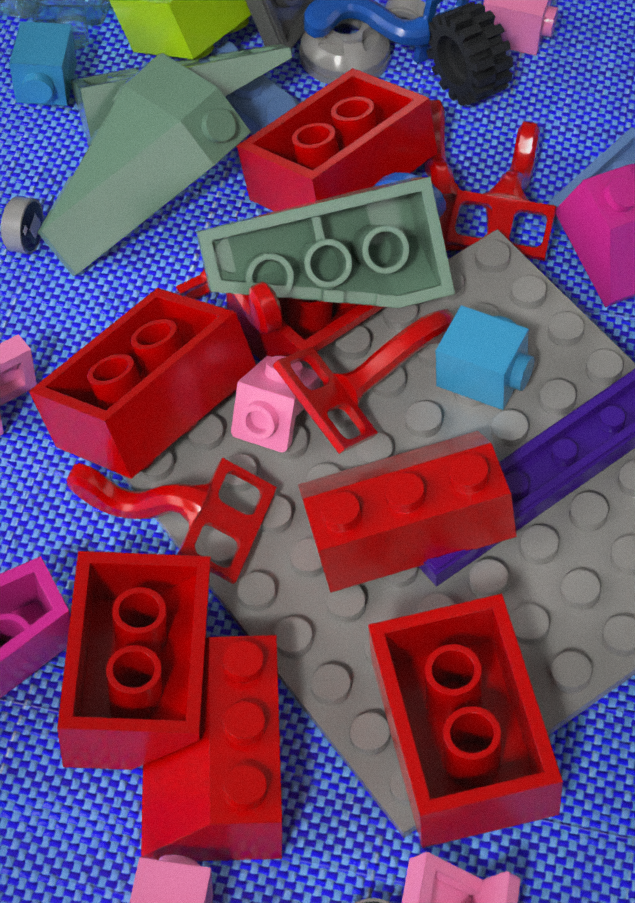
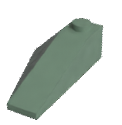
M276 44L213 55L209 57L210 62L201 64L198 59L179 60L176 62L217 86L224 96H227L291 59L292 53L291 47ZM138 67L71 80L87 143L90 141L95 130L99 129L113 106L111 102L119 88L139 71Z
M164 53L158 54L119 88L111 102L113 106L99 129L95 130L88 142L89 148L75 173L67 179L38 230V234L72 276L80 273L182 192L251 133L217 86Z
M412 177L196 231L206 278L211 292L249 295V288L263 281L273 288L277 298L402 308L455 294L431 177Z

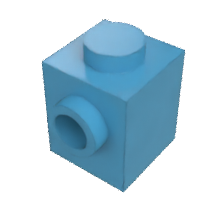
M20 21L9 62L16 103L67 106L72 87L71 80L74 78L77 66L72 24Z
M461 305L435 350L436 386L504 410L514 389L523 391L533 371L535 358L528 355L529 329L517 325L506 317L491 316Z

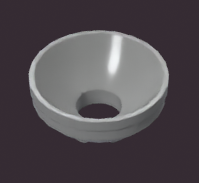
M344 19L323 38H313L306 31L302 34L299 48L301 65L308 74L323 83L330 84L352 68L378 78L389 65L391 52L389 39L360 20ZM350 28L357 29L358 31L352 34H341L333 29Z

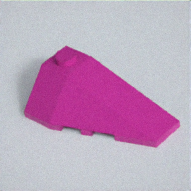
M629 164L584 179L556 208L555 212L605 308L635 297V164Z

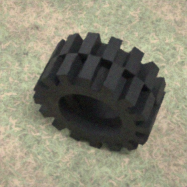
M475 2L467 3L432 18L433 21L429 22L430 41L428 44L432 48L427 50L428 59H434L435 66L431 67L434 75L439 74L442 78L439 82L443 90L449 88L448 96L453 101L458 99V104L463 106L466 104L470 105L505 90L509 86L507 82L512 80L513 75L508 70V68L513 67V58L506 55V51L511 49L508 40L503 42L501 34L505 31L501 24L494 25L495 15L491 10L485 12V6L481 3L476 5Z

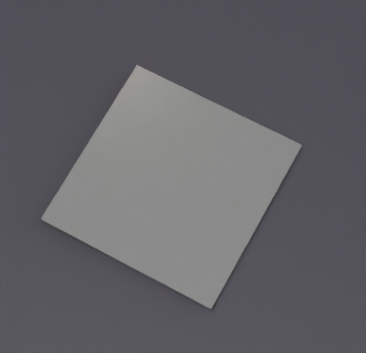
M498 229L448 259L455 291L454 295L402 308L384 307L317 353L332 373H348L363 364L371 355L403 329L431 312L448 309L455 317L462 305L491 316L506 317L517 325L529 329L528 355L534 356L535 362L526 387L523 391L514 389L504 410L437 387L435 350L439 343L430 344L412 355L362 396L358 407L378 433L372 439L340 454L305 408L296 416L292 444L283 453L233 437L231 427L236 397L235 392L228 398L223 399L201 418L191 431L179 437L164 450L147 469L139 472L132 479L122 475L133 491H148L168 484H207L211 481L219 461L225 458L277 487L237 581L232 584L210 572L209 589L246 636L277 635L279 679L403 838L417 828L371 662L368 624L502 593L548 736L635 675V448L517 530V537L500 542L437 587L419 567L330 593L298 484L475 431H479L492 443L498 461H501L635 369V363ZM300 361L303 367L313 370L307 362ZM335 409L328 412V417L345 438L352 439L360 435L359 429L345 411ZM232 474L226 475L219 490V498L222 502L246 515L253 513L260 496L259 490L255 486ZM176 512L155 518L178 549H180L189 528V523L185 518ZM203 526L196 541L195 549L199 555L211 556L212 562L226 568L231 564L237 550V543L232 537L211 526Z

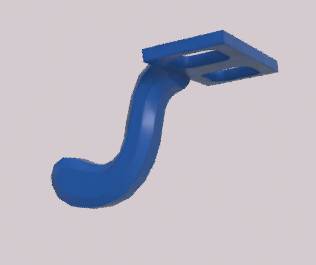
M315 0L308 5L304 12L303 25L308 35L313 38H323L344 19L360 20L394 42L402 45L416 46L413 60L419 64L428 60L429 22L433 21L432 18L469 3V0H457L452 8L435 15L436 9L442 0H426L423 17L411 20L397 17L374 0Z

